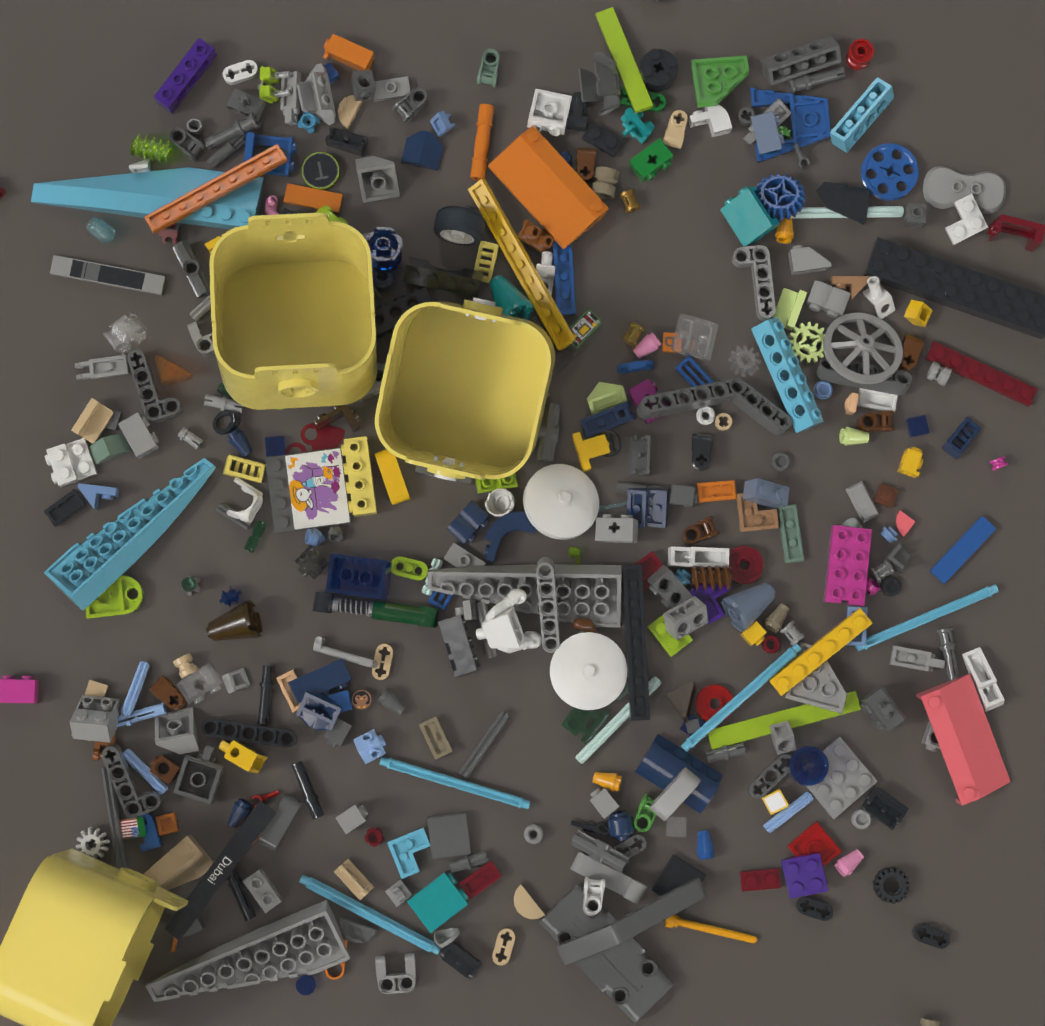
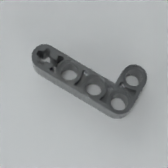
M138 349L130 351L127 359L146 418L153 423H159L179 416L183 411V406L176 398L171 397L160 400L146 355ZM136 356L140 357L139 363L142 366L140 368L139 365L135 362ZM142 373H147V379L143 382L139 381V376ZM153 391V397L146 400L145 393ZM177 403V409L174 412H170L168 409L169 405ZM153 409H158V416L152 418L150 416L151 411Z
M116 743L108 744L102 752V759L125 814L128 817L135 818L157 809L161 803L162 795L155 789L140 794L121 747ZM110 750L111 752H116L114 758L112 755H108ZM120 767L124 770V774L121 776L117 775L114 769ZM128 785L131 788V792H123L122 786ZM147 797H156L157 803H149ZM129 804H137L139 810L132 811L129 808Z

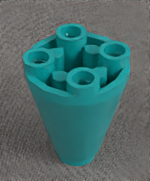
M502 275L492 278L489 283L491 285L493 301L496 302L495 306L503 308L502 314L530 321V315L534 310L532 302Z

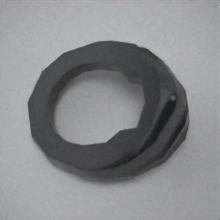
M231 410L221 411L213 420V429L219 435L229 434L240 425V416ZM224 416H230L231 422L228 427L223 430L218 429L217 423L219 419Z

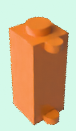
M332 34L330 39L327 38L324 44V59L327 60L330 57L358 71L369 70L375 59L373 51L335 34Z

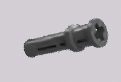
M841 66L832 70L812 75L804 74L801 77L787 80L788 90L790 93L795 94L799 90H810L815 85L844 79L845 74H842L845 72L844 68Z
M251 112L248 117L242 120L237 119L230 127L205 138V145L211 150L235 136H244L248 131L260 128V122L257 116Z
M954 627L936 630L940 637L941 645L939 649L943 651L948 681L959 678L955 655L957 644L954 643L952 632Z

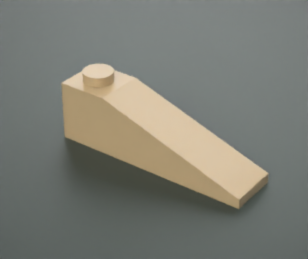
M190 834L148 869L144 875L155 880L158 883L157 886L170 890L201 877L214 862Z

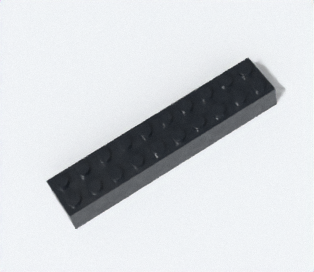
M880 237L875 240L863 276H876L879 278V282L886 286L1039 339L1045 337L1044 294Z

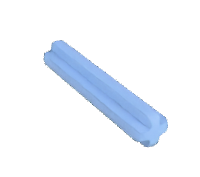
M140 661L121 710V714L130 717L133 713L150 668L147 662Z
M126 749L123 752L126 761L159 794L167 791L168 786L159 777L151 773V769L131 749Z
M805 792L787 808L763 825L768 833L773 832L812 802L813 796L809 792Z

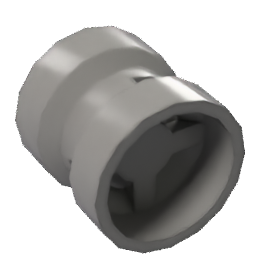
M934 361L927 373L926 379L935 380L938 384L944 386L949 379L952 369L942 367L940 363Z

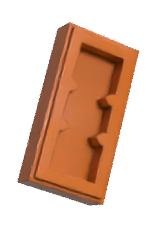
M735 480L696 484L698 503L737 499Z

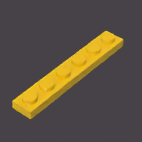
M858 608L769 679L770 683L781 696L784 695L873 623L862 609Z

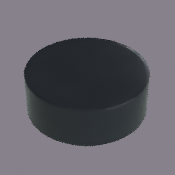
M894 577L886 578L881 584V590L886 596H896L901 590V583Z

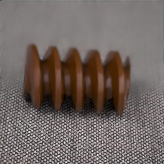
M692 566V585H695L696 590H699L700 585H703L704 590L707 589L708 585L711 586L712 590L715 589L716 585H718L720 590H722L723 585H726L727 590H730L732 567L728 571L727 567L723 566L720 571L719 566H715L712 571L711 566H707L705 571L704 567L700 566L697 571L696 567Z

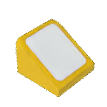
M776 789L762 798L770 815L789 806L780 789Z

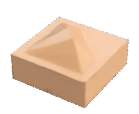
M851 393L844 404L846 414L853 415L856 412L859 399L857 393Z

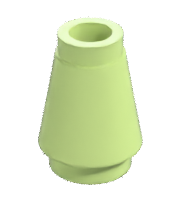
M850 427L842 428L839 440L845 446L868 443L869 432Z

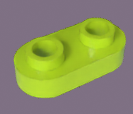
M398 556L390 563L391 571L397 576L417 581L427 577L428 567L422 561ZM398 563H402L404 565V568L402 570L397 569ZM416 568L422 569L420 575L415 573Z

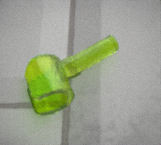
M569 547V557H575L576 565H581L579 549L577 547Z

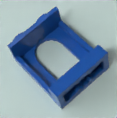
M247 132L244 162L255 156L256 145L272 147L278 144L280 148L287 150V162L285 165L278 166L267 172L266 175L290 177L291 173H294L295 161H292V156L296 154L297 142H294L293 137L283 138Z

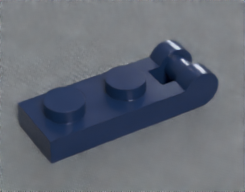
M630 402L621 403L580 420L586 438L588 439L603 431L635 420L636 417L630 410ZM623 410L625 417L620 418L618 412Z

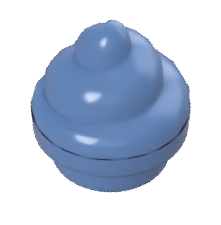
M317 528L307 530L305 543L309 544L310 547H316L326 541L325 536Z

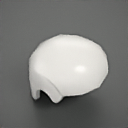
M497 488L488 494L485 506L487 511L493 516L502 517L513 511L515 498L507 489Z

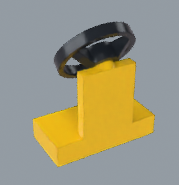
M612 430L603 431L599 436L584 441L580 432L572 434L583 473L591 470L589 459L601 455L613 457L621 450L620 436ZM612 434L617 438V449L614 447V441L611 439ZM610 450H612L613 452H615V453L612 454V455H608V454H607V453H610Z

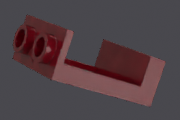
M1001 214L997 219H994L992 224H989L987 230L989 235L988 241H992L1000 232L1027 238L1025 250L1032 252L1042 244L1045 225Z

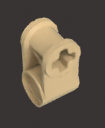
M676 110L672 113L663 139L665 145L681 149L688 118L684 111ZM677 117L680 118V124L676 123Z

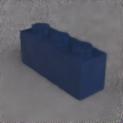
M339 659L288 682V685L298 705L302 702L306 691L329 695L331 694L330 690L336 687L338 690L349 686L348 682L352 679L343 659Z

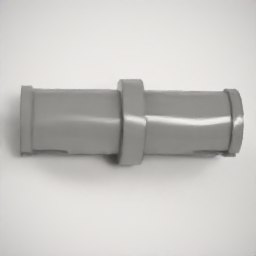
M205 395V399L212 400V402L205 400L204 406L220 408L221 411L231 410L240 413L243 411V408L235 406H242L233 399H228L227 396Z

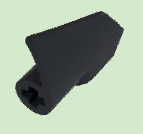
M824 182L816 190L827 209L865 225L869 189L849 187L843 183Z

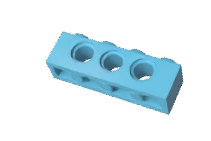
M877 77L831 130L832 144L848 153L894 99L892 86Z

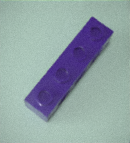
M201 38L196 40L154 95L157 104L173 114L217 56L215 49Z

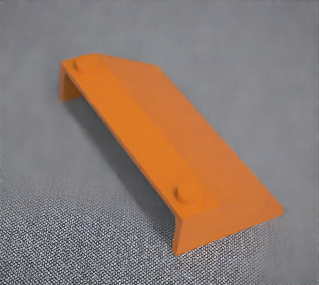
M531 126L488 165L489 169L563 250L603 219L609 210L606 204L534 126Z

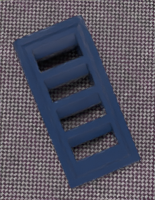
M966 417L945 442L942 449L954 459H957L982 428ZM966 425L969 429H971L973 431V434L969 432L966 428H964V426ZM961 431L964 435H966V436L968 437V439L965 438V437H964L962 434H960L959 432ZM956 437V438H957L959 441H961L964 445L960 444V443H959L957 440H955L954 438Z

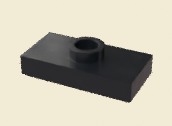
M74 489L44 510V513L54 527H57L87 504L79 492Z

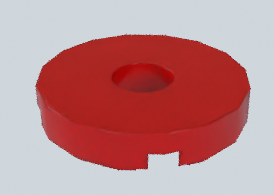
M721 685L706 686L700 690L696 697L695 706L697 713L702 719L708 721L733 699L731 693ZM713 698H717L720 701L719 708L715 710L709 705L710 700Z

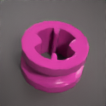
M1006 456L989 462L993 465L992 471L1009 465L1008 462H1005Z

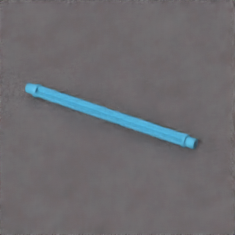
M996 584L990 587L986 586L984 589L866 638V646L855 645L857 651L866 650L873 645L987 597H992L993 594L999 592Z
M796 643L793 647H789L784 654L712 716L689 738H686L681 747L686 752L694 748L698 742L761 688L794 657L796 658L797 654L802 650L800 646Z
M381 757L379 765L385 766L387 769L407 773L489 799L501 801L518 808L528 809L530 801L523 799V797L503 793L495 789L401 762L391 757Z
M302 875L299 882L305 885L306 888L429 953L431 951L438 955L441 948L434 941L312 877L309 878Z

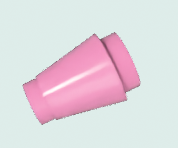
M652 332L650 335L647 334L633 351L640 359L658 350L661 343Z
M856 849L838 859L835 868L843 877L851 875L861 860L864 859V856Z

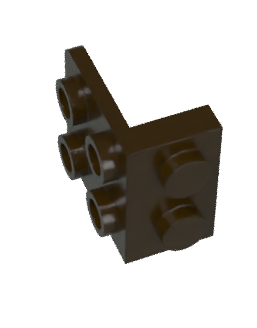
M348 405L334 406L332 408L333 411L327 415L325 413L320 414L315 418L316 421L313 422L316 430L319 431L344 416L352 431L355 432L360 429L359 423L361 421L355 410L351 411Z

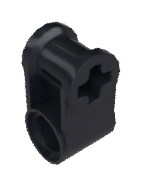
M692 434V466L697 471L706 470L710 463L712 434ZM699 457H702V460L706 461L703 463V465H699Z

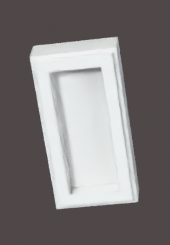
M859 388L858 407L879 411H894L895 413L898 395Z

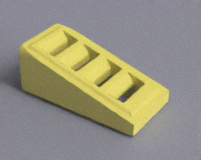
M480 241L474 270L489 273L488 276L482 277V282L490 284L499 245ZM483 248L493 250L494 252H485L483 251ZM481 257L492 258V261L481 259ZM480 264L489 265V266H490V269L484 268V267H480L479 265H480Z
M228 455L223 474L262 483L266 464ZM232 461L236 462L234 471L230 470ZM243 463L242 472L238 473L239 465ZM251 465L249 475H246L247 466ZM255 466L259 467L257 477H253Z

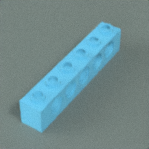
M779 317L768 319L751 328L785 409L792 420L795 432L799 433L824 422L821 411L816 405L814 395L809 389L806 377L802 373L798 358L793 352L791 342L786 336L784 326Z

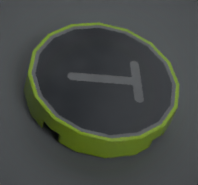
M316 152L305 159L302 165V176L305 183L310 187L326 190L331 188L338 180L339 166L330 154Z

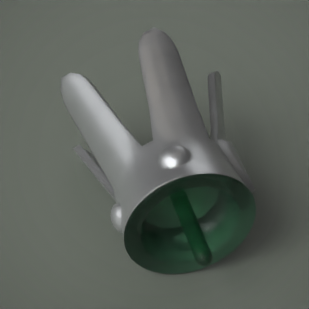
M191 576L185 577L181 582L182 589L189 596L192 595V591L201 592V588L197 586L201 579Z

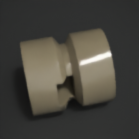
M596 167L594 173V180L596 182L592 183L591 189L600 199H614L616 191L614 184L618 181L619 171L609 167Z

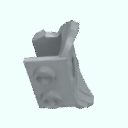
M320 63L314 67L305 82L298 83L296 87L299 94L301 111H310L315 117L317 116L321 121L331 125L335 123V107L326 68Z

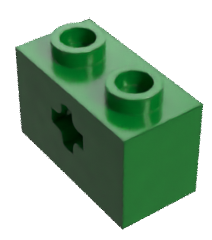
M659 138L629 161V167L642 183L646 180L651 181L657 176V171L661 168L665 170L672 164L673 154ZM649 159H650L651 161L655 160V161H656V162H655V165H654V163H650V164H649V163H648V162H649Z

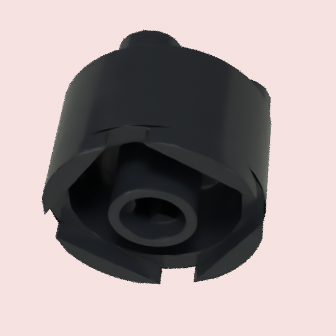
M651 49L642 58L639 68L646 89L652 92H661L669 89L675 81L678 64L677 59L670 52L663 49Z

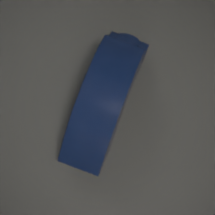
M525 512L506 514L491 525L484 538L485 541L491 542V545H486L484 556H487L486 561L494 563L500 541L508 533L521 531L534 535L536 528L531 524Z

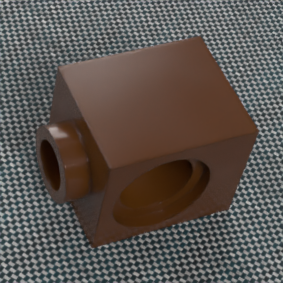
M163 754L153 759L150 764L152 767L150 772L166 783L172 784L182 766ZM162 763L169 765V771L166 774L160 770Z

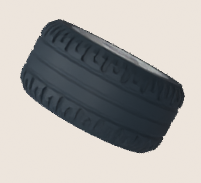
M445 206L437 211L433 229L437 237L443 241L456 245L472 246L479 243L483 238L485 219L481 214L469 208Z

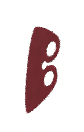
M310 423L303 427L300 436L305 444L312 446L311 451L338 448L344 437L345 430L328 425L319 431L316 430L317 437L314 440H308L305 437L306 430L309 428L316 430L314 424ZM294 442L287 446L285 455H289L293 447L300 448L302 453L311 451H306L305 446L301 443Z

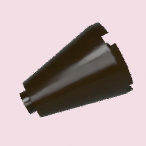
M247 600L209 622L206 628L208 637L214 641L261 637L262 635L259 633L263 632L262 621L259 612H254L253 607H256L251 600Z

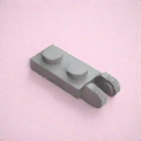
M127 355L90 359L85 362L75 363L76 369L88 367L90 369V373L76 375V380H93L130 375Z

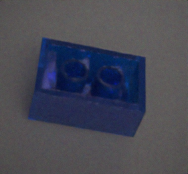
M331 553L325 592L387 601L392 562Z

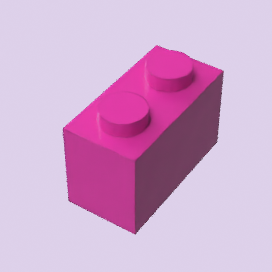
M2 676V679H0V703H38L39 680H33V676H22L21 680H14V676Z

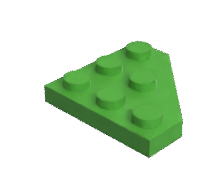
M747 55L691 60L690 65L697 108L717 106L749 75Z

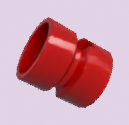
M866 39L855 40L845 56L847 66L853 70L864 69L874 54L873 45Z

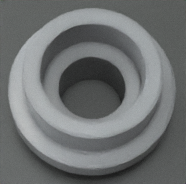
M531 824L526 827L524 838L528 843L537 844L543 838V830L540 826ZM532 830H535L537 832V836L535 838H532L530 836V832Z

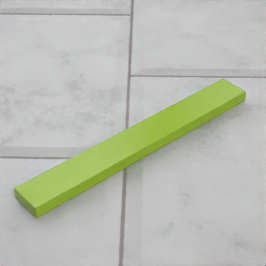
M856 691L846 693L847 699L842 714L804 704L715 728L708 733L711 749L771 734L770 726L781 722L789 721L791 728L861 710Z

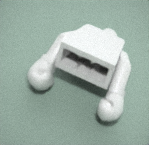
M520 588L512 589L503 598L504 600L493 606L486 614L482 628L476 629L477 639H487L489 647L497 648L506 653L541 646L542 636L538 632L526 631L523 634L514 609L515 604L525 602L527 598L526 592Z

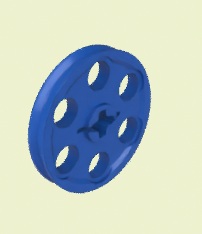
M893 143L882 144L873 148L865 157L861 166V179L864 187L869 189V193L874 197L887 201L897 200L906 196L915 186L918 179V164L913 154L905 147ZM895 150L899 151L902 155L901 159H894L891 155L892 152ZM873 154H882L883 160L876 162L873 159ZM910 165L913 168V173L906 174L903 171V167ZM889 168H891V169H892V173H894V174H891L890 176H888V175H887V171H885V170H888ZM874 170L876 177L869 179L866 176V171ZM903 182L906 185V190H897L896 184ZM884 184L888 189L887 193H880L877 189L878 185Z

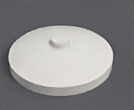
M553 464L537 471L528 481L524 490L523 505L529 521L539 532L554 539L566 540L580 536L592 526L599 511V497L595 485L581 470L570 465Z
M592 632L579 633L566 639L560 644L559 649H556L550 664V679L555 692L565 703L582 710L600 709L612 703L622 692L627 680V663L619 646L608 637Z

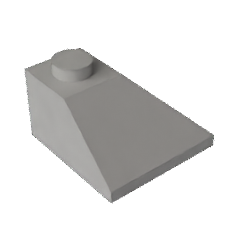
M376 156L355 159L363 203L400 197L393 161Z
M193 707L156 716L155 744L178 754L199 751V737Z

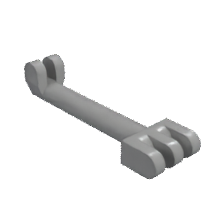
M318 636L315 638L313 651L371 668L378 666L375 660L325 646L326 639L324 637Z

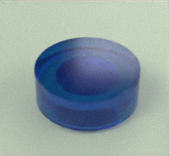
M302 975L296 982V989L302 995H309L316 988V981L310 975Z

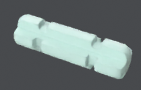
M434 558L431 563L432 567L429 570L441 569L443 561ZM427 574L426 585L423 586L422 593L431 596L433 590L428 589Z

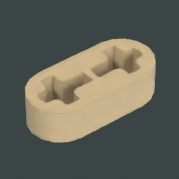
M388 644L379 645L375 652L374 660L377 661L378 666L372 668V674L378 680L386 679L390 673L393 649ZM387 647L390 655H386L385 661H381L382 654L379 651ZM381 663H384L383 670H386V674L378 677V673L375 670L380 668Z
M503 928L498 933L492 954L493 961L497 965H505L510 959L515 941L514 931L510 928ZM509 932V936L512 939H508L506 945H502L503 938L501 934ZM501 948H505L504 955L507 956L506 959L498 961V957L495 956L496 953L499 954Z

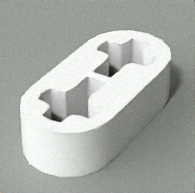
M246 60L230 65L224 69L223 78L230 85L251 80L258 75L257 64L252 60ZM247 66H251V68H254L252 69V73L249 74V72L246 71ZM229 72H233L235 74L234 79L227 77L229 76Z

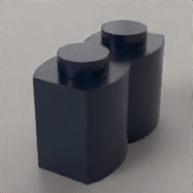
M471 500L446 529L463 544L466 542L470 543L477 536L475 531L478 528L483 529L488 524L489 520L487 518L489 515Z

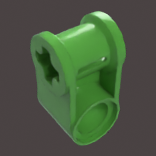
M646 793L633 819L634 828L640 832L649 830L657 816L649 809L650 806L647 805V803L651 805L654 799L648 797ZM641 817L647 820V826L643 829L637 825V820Z

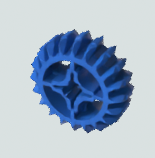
M777 173L775 177L770 174L768 179L764 177L762 182L758 183L757 191H755L756 196L772 219L779 218L781 222L783 218L789 221L791 216L796 217L797 212H801L802 206L805 204L803 185H800L799 180L794 181L793 175L788 178L786 173L783 176Z

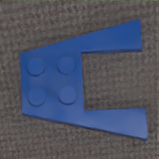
M750 88L752 108L769 107L777 99H780L785 105L790 106L793 139L784 140L785 144H781L782 149L759 154L757 143H755L757 163L795 150L793 146L795 143H798L799 148L831 137L827 98L793 95V93H778L772 90L764 91Z

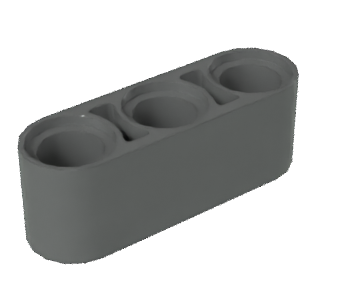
M286 793L275 810L276 814L267 824L257 842L274 852L303 802Z

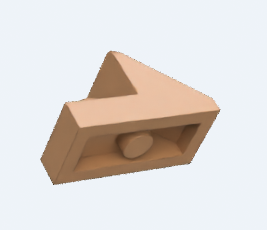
M832 276L829 282L830 286L842 290L848 288L849 293H851L849 297L850 302L867 285V280L870 276Z

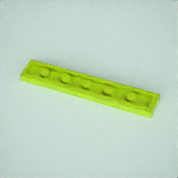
M611 7L595 13L635 114L653 108L652 101L614 8Z

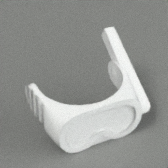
M235 477L234 482L242 486L241 489L244 492L253 495L254 499L251 506L246 510L240 512L228 510L227 515L241 521L252 522L257 511L262 506L263 493L240 478Z

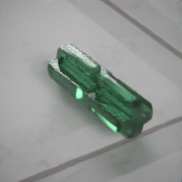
M256 521L251 532L252 535L249 536L244 546L246 551L250 553L255 551L259 542L258 539L259 537L261 538L266 528L264 522Z

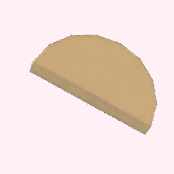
M354 95L345 97L338 107L339 121L348 130L363 102L355 101Z
M520 884L514 894V906L517 912L528 919H539L544 916L543 911Z

